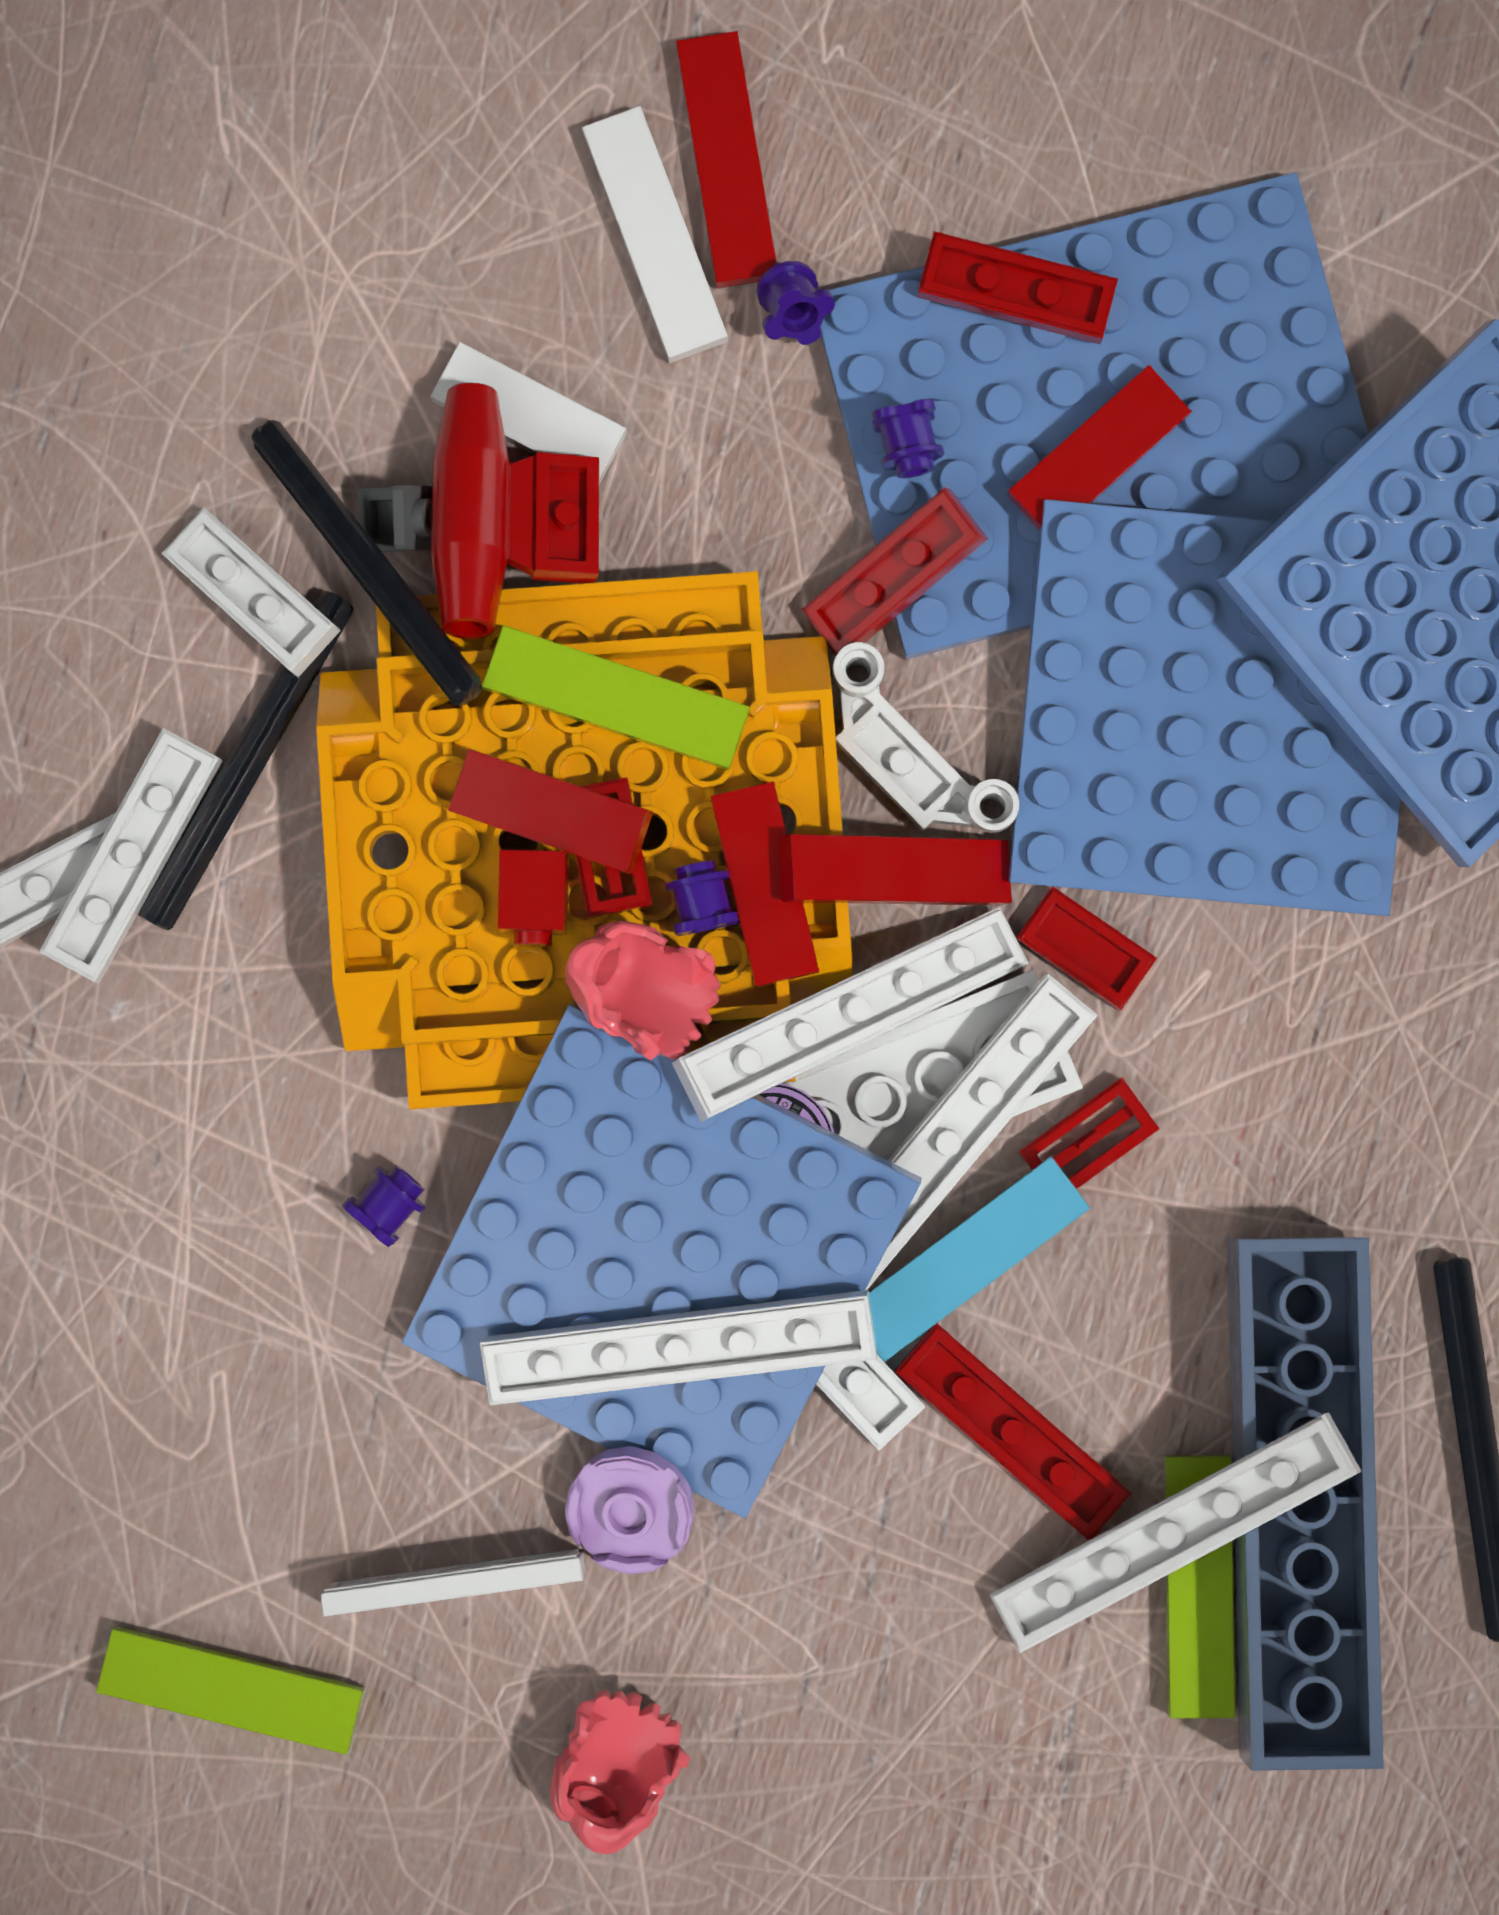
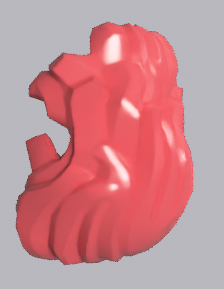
M608 922L597 929L594 937L581 942L570 953L569 960L565 966V975L572 997L590 1025L597 1029L602 1028L611 1037H623L632 1044L635 1052L645 1056L650 1061L659 1054L671 1060H677L684 1056L685 1052L690 1051V1041L697 1042L701 1037V1033L693 1022L708 1025L712 1021L708 1009L718 1003L719 995L716 991L720 989V982L714 973L716 968L714 959L710 953L704 950L683 946H667L668 940L656 928L634 922Z
M608 1690L599 1691L593 1699L581 1702L576 1711L575 1727L569 1733L568 1747L563 1748L562 1753L557 1756L553 1767V1776L550 1784L552 1810L558 1820L568 1822L578 1839L587 1848L596 1853H616L638 1834L647 1829L658 1813L657 1804L665 1793V1786L678 1777L682 1768L688 1767L691 1758L679 1745L682 1725L677 1720H672L670 1713L659 1714L661 1706L655 1703H650L640 1711L642 1696L637 1692H631L625 1696L622 1691H615L611 1696Z

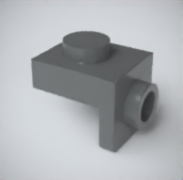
M394 485L393 487L358 488L359 523L381 552L431 550L432 486Z

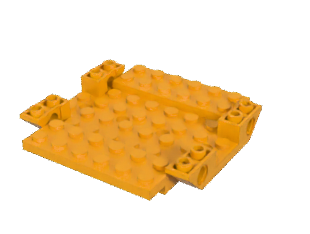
M758 571L502 589L495 628L492 634L477 639H462L446 634L481 679V685H483L502 626L504 625L749 706L750 711L729 771L486 691L483 687L481 694L477 698L470 700L464 706H456L451 703L377 606L376 618L379 658H376L377 669L323 672L320 674L316 733L332 983L345 1052L405 1048L409 1110L521 1102L568 1005L572 1000L575 1001L566 983L565 966L569 960L570 953L578 944L594 937L597 929L608 922L626 921L653 927L668 940L667 946L695 948L707 951L712 955L716 965L714 973L720 982V989L716 991L719 995V1001L715 1006L708 1009L712 1018L708 1025L693 1022L701 1033V1037L697 1042L690 1041V1051L685 1052L686 1054L853 976L848 903H803L819 973L757 988L755 987L740 923L685 936L675 935L673 927L674 924L680 922L673 891H666L665 884L677 880L675 869L689 864L714 861L716 872L728 871L710 796L774 781L779 805L789 809L795 817L796 828L792 834L843 835L833 696L826 638L819 636L764 640ZM437 594L417 596L442 628ZM468 749L577 786L628 777L633 805L653 811L652 815L660 818L667 827V836L661 846L654 850H642L653 907L637 908L623 913H612L589 919L577 857L566 852L569 856L567 935H552V946L547 947L513 945V934H502L497 929L499 850H502L501 839L505 830L448 811ZM618 794L608 795L618 799ZM386 834L401 835L408 844V856L404 863L394 869H383L377 866L373 859V847L376 841ZM538 842L536 850L563 851ZM591 861L599 901L611 899L605 865ZM620 871L624 896L637 894L633 874ZM729 878L724 881L731 912L738 913ZM796 1077L784 1083L796 1082Z

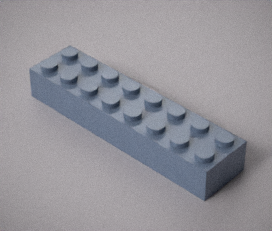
M1355 1236L1227 1238L1232 1463L1329 1412L1362 1471L1234 1539L1239 1757L1251 1771L1384 1769L1369 1238Z

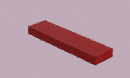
M738 31L677 40L676 48L716 287L719 289L756 283L767 270L777 264Z
M789 834L779 837L782 902L995 906L1012 903L1011 882H1008L1010 866L1008 840Z
M938 1323L927 1331L894 1370L1088 1541L1097 1535L1132 1494Z

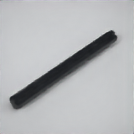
M268 420L263 426L257 427L251 435L255 450L451 703L456 706H464L470 700L477 698L482 692L481 679L281 422Z
M324 591L318 598L314 607L341 631L299 677L295 676L281 663L140 909V915L150 923L164 930H170L174 927L350 619L353 607L341 596L333 592Z
M1464 1257L1446 1258L1436 1261L1433 1269L1486 1634L1493 1642H1499V1453L1471 1262L1468 1258Z

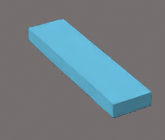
M1052 1156L1048 1157L869 1291L877 1353L884 1362L1090 1209L1088 1203Z

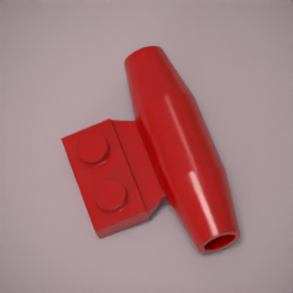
M473 382L454 385L447 391L433 458L431 562L442 630L446 634L462 639H477L489 636L494 632L507 563L530 575L533 580L585 584L595 583L599 575V457L536 452V455L509 464L498 393L491 386Z

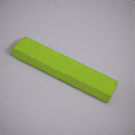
M504 625L502 626L482 685L486 691L728 771L731 768L750 711L749 706Z
M1164 1455V1500L1231 1464V1457L1228 1455ZM1232 1541L1165 1576L1167 1715L1170 1719L1235 1718Z
M116 1626L111 1631L96 1693L347 1755L351 1748L365 1687Z

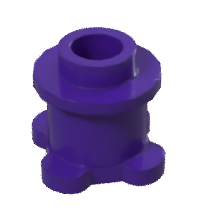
M799 261L782 262L767 270L758 281L756 293L759 304L766 312L771 313L762 322L764 332L768 338L773 340L781 337L797 339L802 345H809L820 338V326L825 316L834 310L835 302L829 291L825 289L817 291V277L809 265Z
M920 399L908 404L887 406L872 412L873 430L882 434L886 456L881 460L882 467L886 470H896L898 478H913L932 472L935 469L933 461H936L945 454L943 446L935 442L931 423L935 419L934 411L936 410L933 399Z
M704 861L678 867L675 869L677 880L665 884L666 891H673L680 922L673 925L675 935L685 936L740 923L738 913L731 912L724 881L730 878L729 871L716 872L714 861Z
M395 1165L390 1172L377 1166L374 1169L377 1177L357 1199L353 1196L347 1198L342 1204V1207L352 1217L358 1220L387 1247L394 1245L399 1239L395 1232L415 1210L422 1213L425 1209L424 1204L418 1199L425 1189L398 1165Z

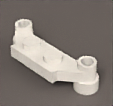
M855 642L843 647L836 655L833 664V678L840 689L843 731L836 737V744L922 832L931 823L978 828L988 833H996L1008 828L1015 820L1019 811V798L1014 788L1007 782L998 779L985 780L977 786L969 785L880 694L879 685L882 682L885 667L879 651L875 647L863 642ZM859 665L868 671L869 677L863 682H854L849 679L846 671L851 666ZM988 799L996 801L1001 807V816L995 819L987 818L980 810V803Z

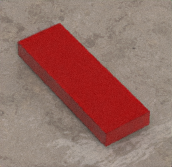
M934 231L917 298L1100 345L1104 336L1118 278Z
M1148 365L1011 487L1006 495L1030 522L1040 530L1044 500L1091 504L1180 425L1192 411L1155 370Z
M944 487L801 610L820 636L826 638L827 645L836 656L848 644L855 642L866 643L988 540V537L954 492Z
M468 749L448 809L450 812L633 874L653 811L472 749Z
M774 781L710 796L727 870L730 873V882L755 987L819 973L803 903L782 902L779 837L787 834Z

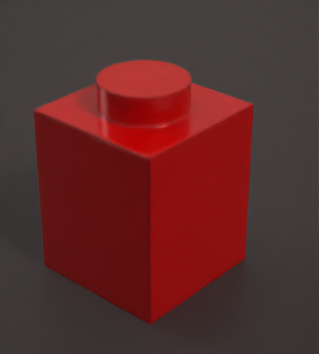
M499 850L497 929L502 934H513V945L547 947L552 946V935H567L569 856L566 851Z

